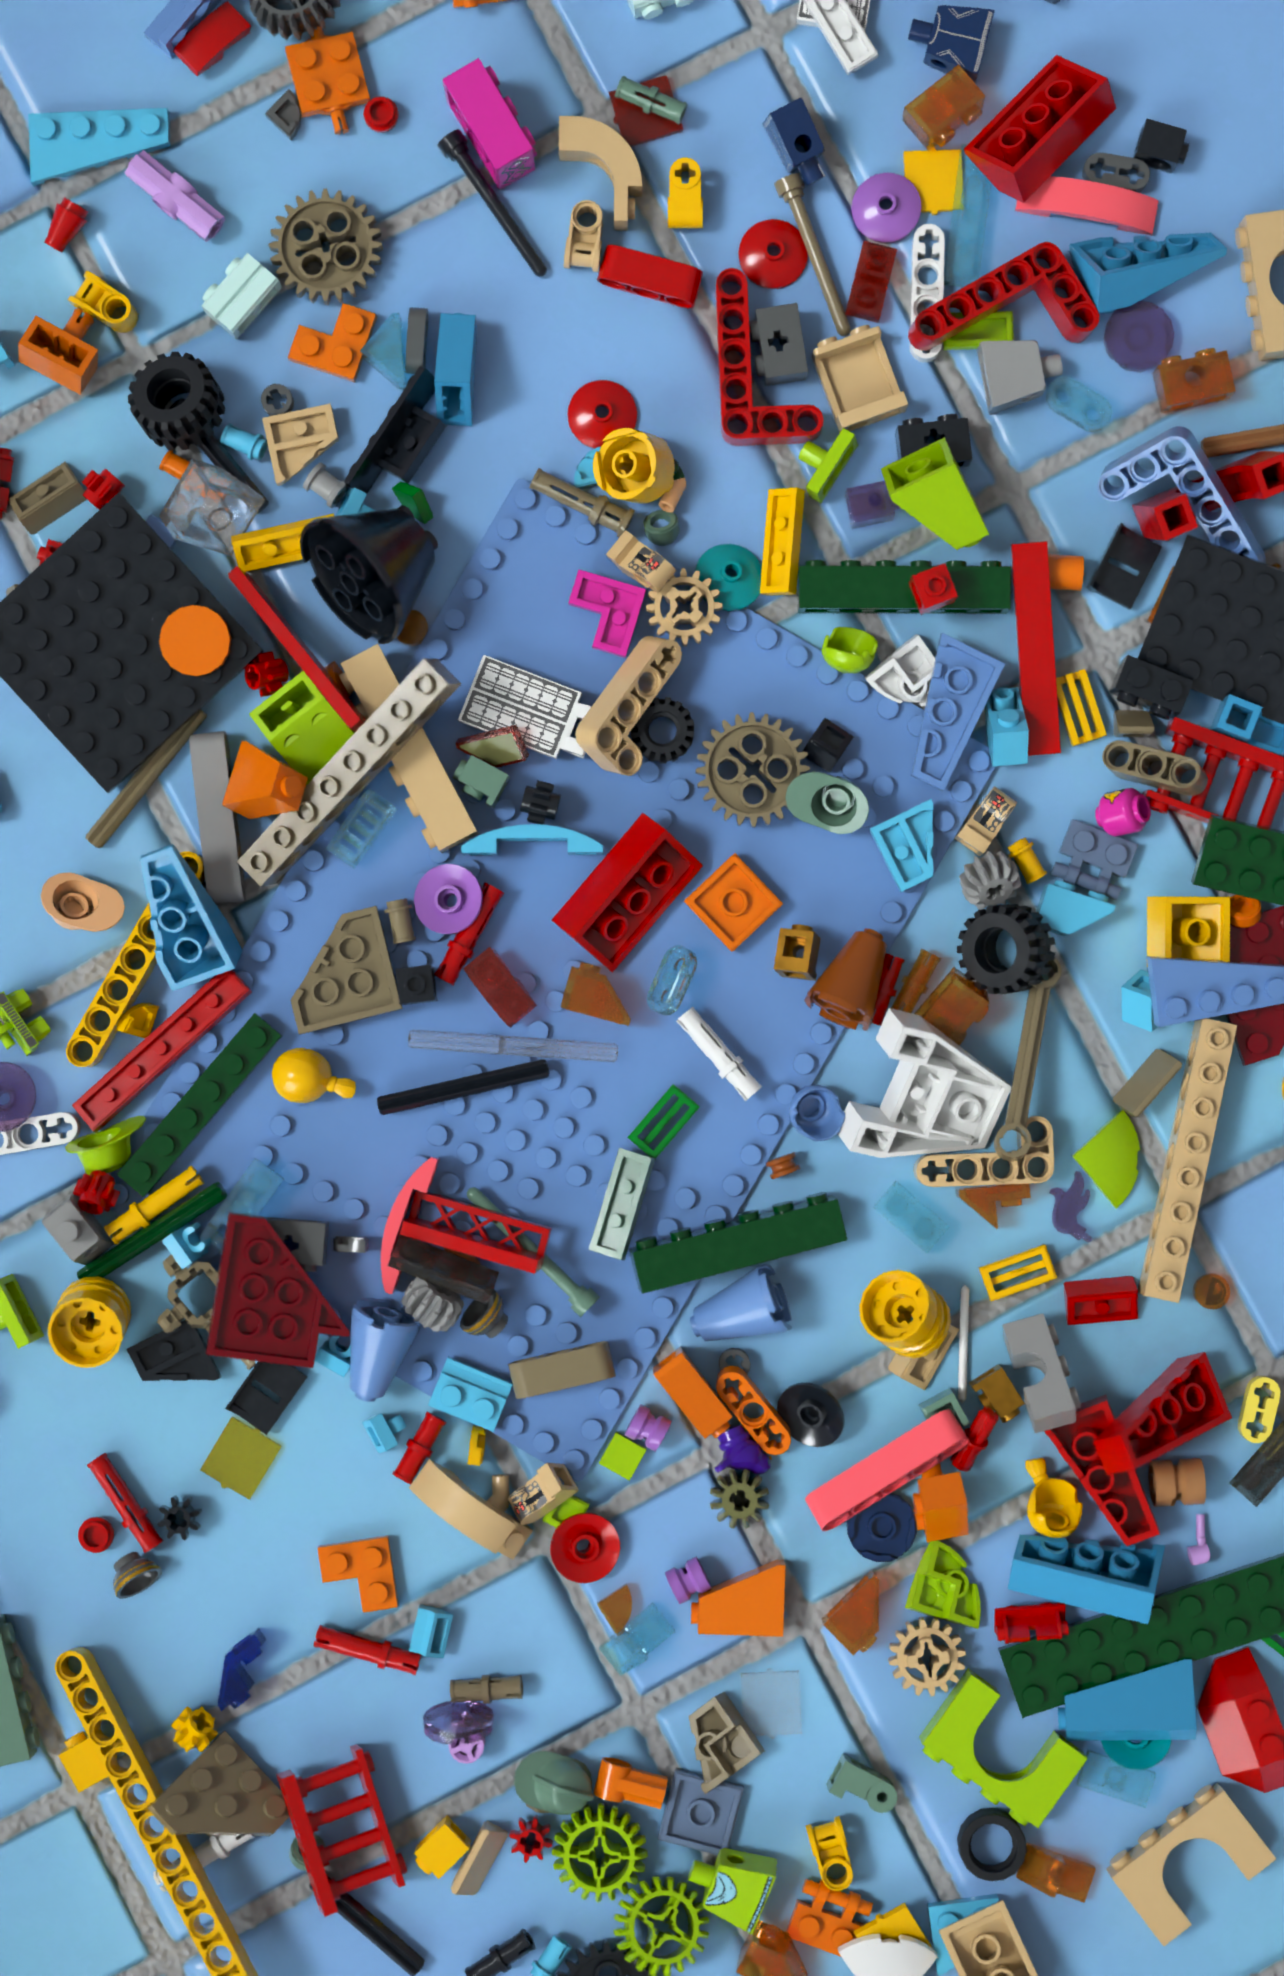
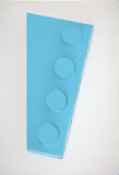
M168 108L28 113L30 178L33 187L44 184L46 180L59 176L64 178L75 175V172L94 166L95 168L106 166L114 160L125 157L127 159L133 158L143 150L146 153L171 147L170 113Z

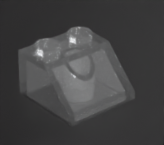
M192 459L159 516L175 540L232 556L234 549L231 536L247 531L265 499L224 469Z

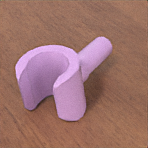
M1196 1514L1197 1545L1187 1547V1554L1191 1565L1204 1564L1210 1559V1550L1205 1538V1515Z

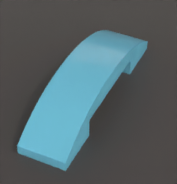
M539 824L515 825L495 829L461 845L462 855H498V841H568V855H604L603 845L582 833L558 826Z

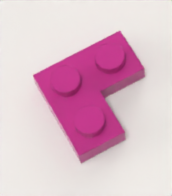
M578 569L568 603L571 606L601 614L592 648L626 658L646 589Z

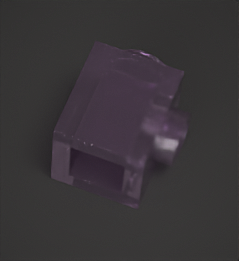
M885 481L847 488L845 492L852 529L893 521L895 510L900 508L892 501Z

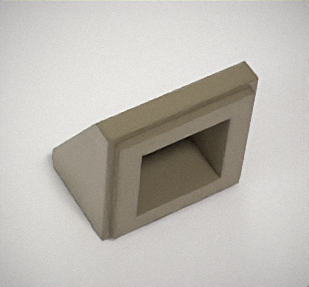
M1116 710L1114 712V736L1148 737L1154 732V724L1148 711Z

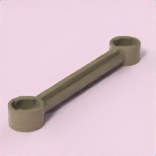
M1056 958L1048 961V964L1054 969L1052 978L1043 980L1040 984L1032 985L1028 992L1006 1121L994 1138L996 1153L1006 1161L1022 1159L1030 1149L1032 1142L1026 1125L1050 990L1057 985L1062 972L1061 965ZM1014 1130L1023 1136L1025 1142L1019 1150L1011 1151L1010 1154L1002 1149L999 1139L1003 1138L1007 1131Z

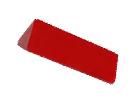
M1132 1276L1064 1282L1067 1325L1138 1319V1290Z

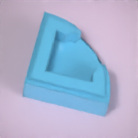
M601 447L588 452L579 463L574 475L575 487L584 489L598 485L593 473V458L596 451L599 452Z

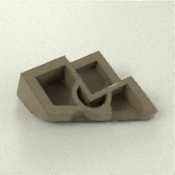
M725 1691L713 1697L689 1716L691 1732L696 1738V1746L694 1748L696 1760H700L704 1782L701 1783V1788L705 1794L765 1752Z

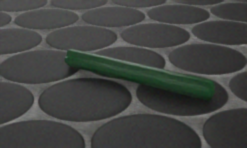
M213 1183L151 1223L145 1229L137 1232L77 1272L78 1279L97 1276L103 1278L226 1199V1190L221 1183Z

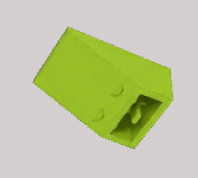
M304 671L300 672L249 713L268 741L290 767L308 777L306 785L355 733V731L347 726Z

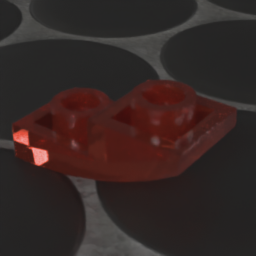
M863 241L845 312L846 315L879 323L897 252L896 248Z
M488 947L463 968L482 996L508 1027L511 1028L537 1006L520 980L512 975L493 948Z

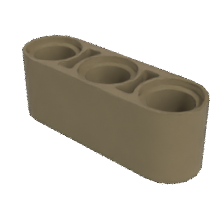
M1122 740L1110 742L1103 751L1102 759L1104 764L1115 776L1121 779L1187 796L1198 795L1207 786L1208 777L1206 772L1196 760L1190 757ZM1129 753L1127 763L1120 767L1115 766V760L1120 754ZM1162 761L1161 770L1157 774L1148 775L1149 766L1153 762ZM1196 770L1194 780L1187 784L1181 783V777L1186 771Z
M608 1341L552 1352L508 1364L516 1399L589 1384L616 1376Z

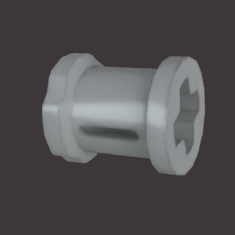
M320 462L305 479L303 488L307 491L313 490L327 501L326 505L332 509L343 498L349 486L345 484V480L340 481L325 470L326 466Z

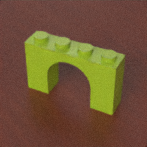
M968 1668L920 1734V1741L925 1746L922 1751L937 1763H940L943 1759L953 1767L951 1772L964 1783L969 1784L972 1780L982 1788L980 1791L981 1795L991 1803L998 1805L1001 1801L1011 1809L1009 1815L1020 1824L1026 1826L1030 1822L1036 1828H1039L1088 1758L1081 1749L1070 1741H1066V1738L1054 1730L1034 1759L1025 1768L1006 1774L993 1772L985 1768L975 1757L973 1748L974 1737L978 1727L1001 1695L997 1688Z

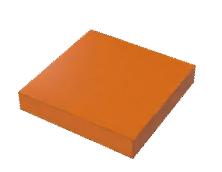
M736 853L684 900V903L731 952L783 905L776 895Z

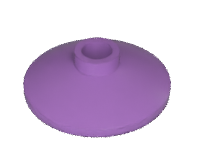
M880 173L866 179L856 190L852 201V217L856 227L864 236L875 242L891 243L903 239L913 231L921 215V199L916 187L907 178L895 173ZM884 199H889L893 205L890 209L884 210L880 208V202Z
M443 864L429 870L420 879L414 894V907L418 918L427 928L440 934H456L467 929L477 919L483 902L482 889L477 878L468 869L455 864ZM451 895H456V905L449 907L447 904L448 898Z

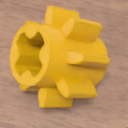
M186 1707L171 1724V1727L176 1729L174 1742H177L184 1748L185 1752L196 1747L200 1752H203L210 1744L209 1742L218 1735V1732L213 1729L215 1717H212L209 1712L204 1710V1707H200L193 1712L190 1707Z

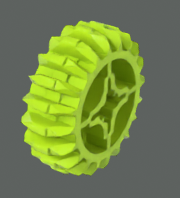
M604 1803L598 1804V1813H592L590 1805L584 1806V1817H581L579 1812L572 1813L571 1818L574 1824L563 1820L561 1828L565 1833H555L554 1840L560 1845L552 1847V1855L560 1857L554 1861V1869L564 1870L559 1876L560 1882L563 1883L572 1879L569 1886L571 1893L576 1892L581 1887L583 1888L581 1898L586 1900L589 1892H595L596 1902H601L603 1892L608 1893V1898L611 1901L615 1900L616 1888L626 1895L629 1888L625 1881L633 1885L638 1884L639 1878L634 1872L641 1873L645 1871V1864L639 1860L648 1857V1851L640 1848V1846L646 1843L645 1835H635L640 1830V1824L636 1822L627 1826L631 1814L626 1812L621 1818H618V1806L616 1805L612 1806L610 1814L604 1813ZM595 1827V1834L591 1840L580 1842L579 1846L572 1845L575 1838L581 1832ZM606 1827L618 1832L624 1838L628 1847H621V1843L610 1841L606 1835ZM599 1837L602 1838L604 1858H601L600 1868L598 1867V1858H596L595 1848L598 1847ZM572 1858H578L579 1862L588 1863L593 1869L594 1877L581 1872L574 1864ZM621 1859L627 1860L624 1867L618 1873L604 1878L605 1870L610 1864L620 1863Z
M653 1876L651 1889L645 1880H640L638 1883L642 1893L638 1894L634 1889L629 1888L627 1893L633 1901L629 1904L627 1901L620 1900L618 1903L620 1907L627 1909L625 1916L619 1913L614 1914V1920L624 1922V1927L615 1928L613 1933L616 1936L625 1935L626 1938L620 1941L617 1947L619 1950L631 1948L625 1956V1960L629 1963L639 1957L636 1963L637 1970L643 1971L649 1963L648 1970L651 1976L657 1975L660 1965L664 1976L671 1975V1964H674L678 1972H683L684 1965L682 1959L685 1958L686 1961L694 1964L696 1959L690 1953L691 1950L694 1948L699 1952H703L705 1949L703 1945L696 1943L698 1936L702 1938L709 1937V1932L699 1930V1925L709 1923V1917L697 1915V1913L705 1909L702 1906V1902L692 1904L697 1898L698 1893L695 1890H691L684 1895L687 1883L680 1881L674 1889V1878L669 1876L666 1877L663 1887L660 1878ZM670 1896L667 1904L664 1903L657 1912L650 1913L641 1908L648 1900L654 1897ZM679 1903L687 1914V1934L681 1931L676 1924ZM647 1917L663 1921L666 1917L668 1921L665 1923L669 1925V1929L675 1932V1935L667 1931L666 1933L660 1931L656 1935L655 1931L658 1929L654 1927V1923L649 1921ZM636 1918L642 1921L647 1928V1935L644 1940L646 1944L643 1949L635 1937L634 1923ZM673 1939L681 1943L678 1949L668 1955L652 1956L655 1949H659L666 1940Z

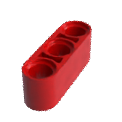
M607 245L597 281L617 290L683 308H693L704 273L700 269L687 264L618 245Z

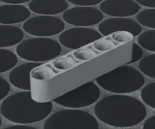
M226 731L189 735L206 890L215 904L246 901L244 869L237 863V860L242 856L237 813L222 805L232 773Z

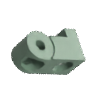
M844 1753L841 1755L826 1784L831 1794L842 1799L847 1790L866 1800L870 1808L879 1813L892 1810L898 1799L895 1787L889 1778Z

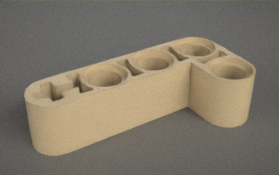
M653 636L642 638L579 723L575 735L577 743L603 770L625 776L634 775L639 771L643 761L642 752L628 737V734L678 667L682 651L676 641Z
M1028 1116L1026 1128L1030 1123L1037 1121L1043 1127V1136L1038 1141L1031 1142L1030 1149L1022 1159L1008 1161L1010 1170L1003 1178H997L992 1171L993 1163L1000 1158L996 1152L923 1155L914 1164V1176L918 1182L929 1187L1046 1182L1054 1172L1052 1125L1044 1117ZM1017 1132V1150H1019L1025 1141L1023 1136ZM1034 1157H1040L1045 1164L1043 1173L1037 1177L1030 1175L1027 1168L1029 1161ZM950 1159L948 1167L951 1177L950 1181H946V1173L933 1174V1180L930 1181L927 1175L922 1174V1168L928 1167V1161H932L933 1166L947 1167L945 1160ZM965 1159L972 1161L975 1167L974 1174L969 1179H962L957 1174L959 1162Z

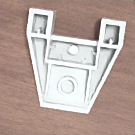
M889 1008L876 1036V1040L890 1058L900 1060L879 1108L848 1101L844 1111L845 1121L838 1133L839 1137L849 1151L878 1158L985 1148L1012 1086L920 1015Z

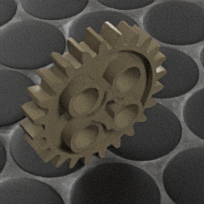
M327 188L323 189L322 197L318 199L314 192L310 190L309 201L304 202L301 197L296 196L298 207L294 209L286 204L284 207L288 217L276 216L277 223L281 226V229H271L270 231L271 235L278 240L269 243L270 250L278 253L270 258L272 264L276 266L282 265L276 271L278 278L287 277L284 284L288 290L297 285L296 294L299 298L304 296L306 292H309V299L313 304L319 295L323 297L325 305H329L332 295H336L337 300L343 303L344 292H348L355 298L356 292L354 287L359 285L361 288L367 289L368 286L364 277L375 278L376 273L371 265H381L382 263L381 258L374 254L383 251L382 243L374 241L382 236L379 228H371L376 223L374 215L365 217L368 211L365 204L355 209L356 199L353 195L344 202L341 190L337 191L334 199L330 198ZM337 219L345 220L347 226L341 232L331 231L330 225L333 221ZM308 228L314 231L313 236L307 241L296 239L297 233L302 229ZM351 237H355V238H356V241H355V242H352V243H351V242H346V241H348ZM329 241L330 251L324 253L322 243ZM299 251L306 252L301 257L296 256V253ZM345 253H353L357 256L354 263L348 266L341 265L339 259ZM311 262H320L323 265L322 270L315 275L305 272L306 266Z
M750 712L748 722L743 723L741 717L737 714L735 715V725L732 727L727 721H722L723 733L714 729L710 731L715 740L713 743L709 741L702 742V746L709 752L708 754L697 755V759L705 763L704 767H699L695 770V774L705 776V779L700 781L697 786L698 788L709 789L703 800L704 802L712 799L716 801L712 809L713 813L721 808L726 810L724 821H727L734 814L737 816V826H741L744 818H749L751 827L755 828L758 818L762 817L766 826L770 825L771 814H774L779 820L784 818L781 808L785 807L788 809L785 799L787 787L794 778L802 773L809 772L810 767L800 764V761L808 756V752H797L796 750L802 743V739L794 741L789 739L793 732L792 727L784 732L780 731L781 719H778L771 726L768 724V714L762 717L761 722H756L754 713ZM751 736L758 738L762 744L761 751L757 754L745 752L742 747L744 739ZM735 748L751 766L758 763L760 765L759 774L776 788V792H770L755 775L749 778L746 777V766L729 752V749ZM773 761L783 762L787 767L786 776L780 779L773 778L768 773V765ZM723 762L735 764L738 771L736 777L730 780L720 777L717 770L719 765ZM749 786H756L762 791L763 799L757 804H750L744 799L743 791Z

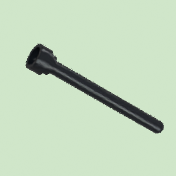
M460 129L450 132L437 144L438 148L445 158H450L452 162L456 161L533 273L538 277H543L547 272L546 265L467 153L469 151L467 139Z

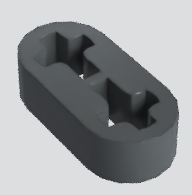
M1095 153L1086 160L1082 170V177L1087 181L1113 185L1139 193L1149 181L1150 170L1144 161L1136 158L1108 153ZM1096 163L1103 164L1102 169L1104 171L1114 173H1103L1101 178L1095 177V171L1090 170V168H1094ZM1131 169L1137 170V176L1142 177V179H1138L1136 184L1129 183L1130 178L1128 176L1118 174L1126 175L1129 174Z
M410 307L405 359L407 374H415L420 366L425 368L428 308Z

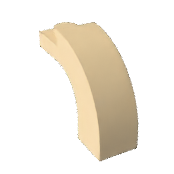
M559 116V160L589 162L605 171L614 187V230L628 231V219H635V198H628V196H642L641 170L633 150L619 133L600 121L581 116Z
M430 1459L409 1487L425 1505L442 1519L495 1554L499 1552L513 1560L533 1532L528 1525H521L518 1519L496 1508L476 1494L452 1471Z

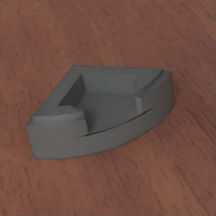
M288 89L265 115L292 141L300 127L301 111L295 95Z
M335 1236L333 1238V1251L358 1253L368 1251L369 1238Z

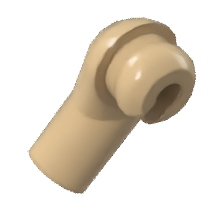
M492 1475V1496L486 1501L504 1512L509 1507V1475Z

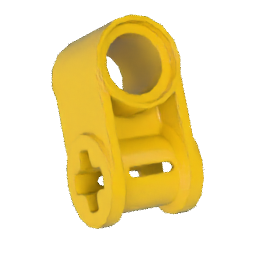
M679 158L670 168L668 228H703L701 170L697 162L691 158ZM684 171L689 172L690 177L689 183L686 184L682 183L681 175Z
M86 271L84 273L85 280L76 294L69 296L68 302L77 309L83 310L84 314L87 312L92 318L99 320L116 332L126 333L131 331L138 321V313L135 307L124 294L112 288L95 274ZM126 307L123 317L119 319L112 318V313L116 308Z
M840 1816L834 1817L833 1822L815 1827L811 1824L805 1825L813 1856L816 1857L824 1885L833 1891L846 1889L852 1882L853 1870L847 1852L848 1845ZM842 1864L846 1868L845 1874L839 1879L830 1878L826 1873L830 1865Z

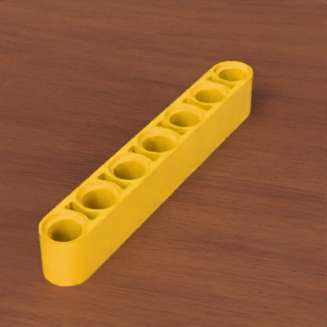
M190 851L181 852L180 854L185 861L188 859L196 860L198 871L195 875L202 884L205 880L203 858ZM149 903L67 1044L66 1056L69 1062L75 1066L93 1067L102 1060L118 1032L115 1029L119 1020L133 1006L157 964L155 939H151L147 934V926L151 919ZM141 950L145 955L146 961L142 968L135 970L131 967L129 958L134 951ZM118 981H124L128 987L127 995L121 1000L115 999L112 994L113 985ZM101 1011H105L110 1017V1024L103 1031L96 1028L94 1021L96 1015ZM86 1041L91 1045L93 1053L91 1058L84 1062L78 1057L77 1049L81 1043Z

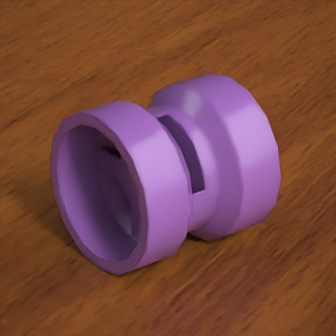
M640 1404L624 1435L632 1440L645 1439L646 1447L656 1452L672 1420L664 1416H659L655 1419V1415L651 1414V1410Z
M697 1557L688 1560L684 1568L677 1569L674 1567L665 1572L668 1583L679 1604L690 1600L691 1595L696 1591L704 1593L712 1589Z

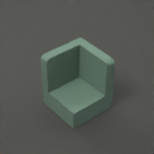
M949 1388L918 1405L926 1420L943 1410L951 1409L959 1424L963 1427L970 1424L954 1393Z

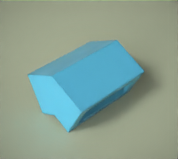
M420 1604L409 1652L418 1653L425 1657L444 1658L453 1614L440 1608Z

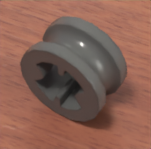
M272 384L263 390L261 403L269 416L292 412L294 399L286 386ZM275 393H280L282 398H287L286 404L281 403L283 406L281 409H275L273 404H268L269 399L274 400L272 395Z
M730 1348L721 1354L718 1364L720 1371L728 1366L725 1360L733 1355V1359H735V1355L742 1357L743 1359L740 1364L746 1374L750 1371V1360L743 1350Z

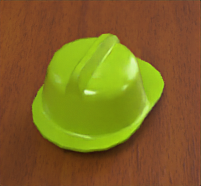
M144 1116L131 1117L102 1131L81 1136L69 1142L65 1150L69 1153H77L88 1175L92 1171L113 1172L121 1168L128 1161L131 1154L130 1134L139 1129L145 1123L146 1118Z

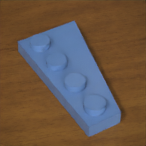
M941 633L911 772L912 777L941 791L945 790L1005 666V663L944 633Z
M1146 956L1154 1025L1158 1027L1284 1003V965Z

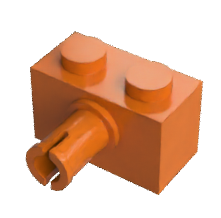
M75 309L62 330L35 316L18 342L19 362L81 395L98 368V349L82 341L90 326L93 325L94 319L87 312L81 318L83 310Z
M939 1463L921 1474L922 1479H918V1493L912 1494L917 1530H924L927 1542L969 1535L968 1507L960 1472L943 1475Z

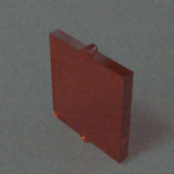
M667 75L640 83L649 88L654 85L660 88L661 93L674 98ZM616 90L609 92L615 114L613 122L615 125H618L621 136L630 147L683 131L682 123L676 124L674 121L653 112L648 115L642 112L643 108L621 98H616ZM637 94V95L640 96V97H643V98H645V99H648V100H650V101H653L654 103H657V104H659V105H661V106H665L664 104H661V103H659V102H657V101L651 100V99L648 98V97H645V96H643V95H641V94Z

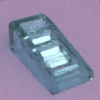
M368 789L361 796L326 849L355 869L398 809L377 793ZM369 804L382 813L383 816L379 818L365 808L366 805ZM358 816H362L375 826L374 829L371 830L358 821ZM350 827L367 838L365 842L348 831ZM344 838L359 850L354 854L339 842Z

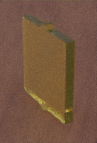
M232 1416L200 1471L219 1481L222 1488L229 1487L250 1500L282 1446L261 1434L259 1429H253Z

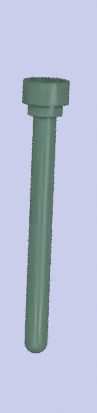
M471 1187L468 1189L467 1198L475 1206L503 1213L478 1188ZM492 1221L507 1237L509 1236L501 1222ZM511 1225L514 1232L520 1230L518 1227ZM524 1233L517 1236L524 1249L537 1252L538 1246ZM545 1254L541 1270L570 1297L568 1299L572 1304L570 1308L578 1316L582 1317L600 1296L591 1288L587 1290L583 1285L579 1287Z

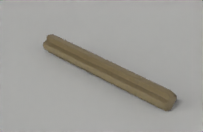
M203 710L198 711L146 759L86 834L85 838L97 848L104 846L189 740V735H193L205 720L206 713Z

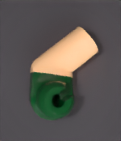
M674 459L673 487L662 495L658 504L666 512H674L686 488L685 476L676 459Z

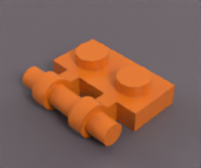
M806 1878L802 1892L813 1896L812 1902L809 1904L797 1899L785 1932L786 1937L841 1957L838 1947L856 1939L854 1931L864 1925V1923L853 1920L855 1913L857 1912L869 1917L873 1903L861 1899V1895L850 1891L847 1894L842 1891H833L827 1888L822 1880L817 1883ZM825 1902L843 1907L841 1915L823 1909Z

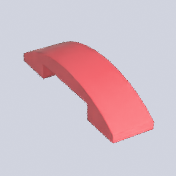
M1050 176L1024 203L1017 200L1015 211L1049 217L1052 213L1118 225L1117 230L1152 236L1159 200L1113 185Z
M433 1156L424 1162L405 1183L392 1206L385 1226L381 1247V1274L385 1293L392 1295L395 1292L406 1261L405 1258L393 1255L414 1190L424 1193L429 1192L440 1158Z

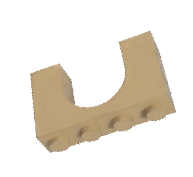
M1284 210L1245 215L1239 227L1235 230V240L1237 248H1242L1244 261L1241 262L1240 272L1243 283H1248L1249 296H1246V312L1248 317H1253L1254 330L1251 331L1252 349L1254 352L1258 351L1259 361L1284 358V305L1274 295L1269 279L1273 261L1284 254Z
M1218 1782L1214 1786L1207 1785L1201 1788L1195 1794V1800L1185 1808L1181 1806L1174 1809L1166 1817V1823L1157 1830L1152 1828L1143 1833L1138 1839L1139 1844L1130 1851L1123 1850L1116 1854L1110 1861L1111 1865L1106 1868L1112 1880L1163 1946L1167 1945L1192 1925L1185 1913L1166 1890L1163 1881L1164 1863L1174 1847L1186 1840L1195 1838L1213 1841L1227 1852L1248 1881L1276 1860L1275 1856Z

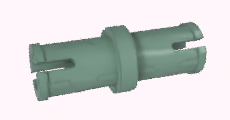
M622 76L615 92L616 98H621L643 108L642 112L648 115L653 112L674 121L676 124L681 123L688 105L686 102H681L661 93L660 88L654 85L649 88L625 76ZM637 94H641L645 97L650 98L651 100L664 104L665 106H661L657 103H654L653 101L640 97Z

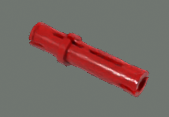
M485 882L481 888L483 902L477 919L467 929L457 933L453 941L450 940L447 947L449 949L434 976L453 986L468 958L472 959L474 955L472 951L491 918L495 907L504 895V892Z
M104 1453L87 1464V1467L90 1468L124 1520L121 1522L123 1527L130 1529L142 1547L143 1552L147 1553L164 1540L159 1536L146 1516L149 1513L147 1509L140 1507L125 1481L107 1457L108 1455ZM106 1475L110 1477V1479L112 1480V1482L114 1483L115 1487L117 1488V1490L119 1491L124 1500L120 1498L119 1494L117 1493V1491L115 1490V1488L113 1487V1485L111 1484ZM127 1505L129 1506V1508H130L131 1511L133 1512V1514H134V1516L136 1517V1519L139 1521L140 1525H141L142 1528L144 1529V1532L142 1531V1529L140 1528V1526H139L138 1523L136 1522V1520H135V1518L133 1517V1515H132V1514L130 1513V1511L128 1510Z
M321 1624L315 1637L317 1639L314 1641L315 1648L319 1647L378 1664L377 1668L384 1670L385 1667H389L414 1676L417 1674L419 1661L422 1657L421 1654L392 1646L391 1641L385 1640L384 1643L324 1627Z

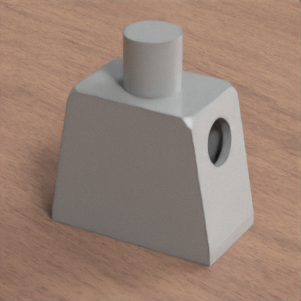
M1034 340L982 341L977 348L989 415L1042 396L1046 390L1044 378L1060 376L1063 373L1060 355L1040 357L1038 343Z
M72 1192L45 1214L42 1224L73 1262L88 1265L115 1243L95 1216L83 1211L78 1206L79 1196L74 1195Z

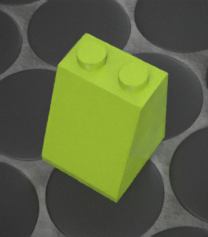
M945 437L881 468L892 501L956 550L962 547H972L978 544L983 537L989 535L979 507Z

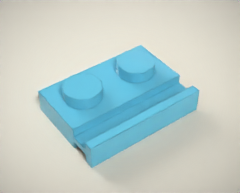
M448 1356L428 1406L494 1432L513 1384L510 1381Z

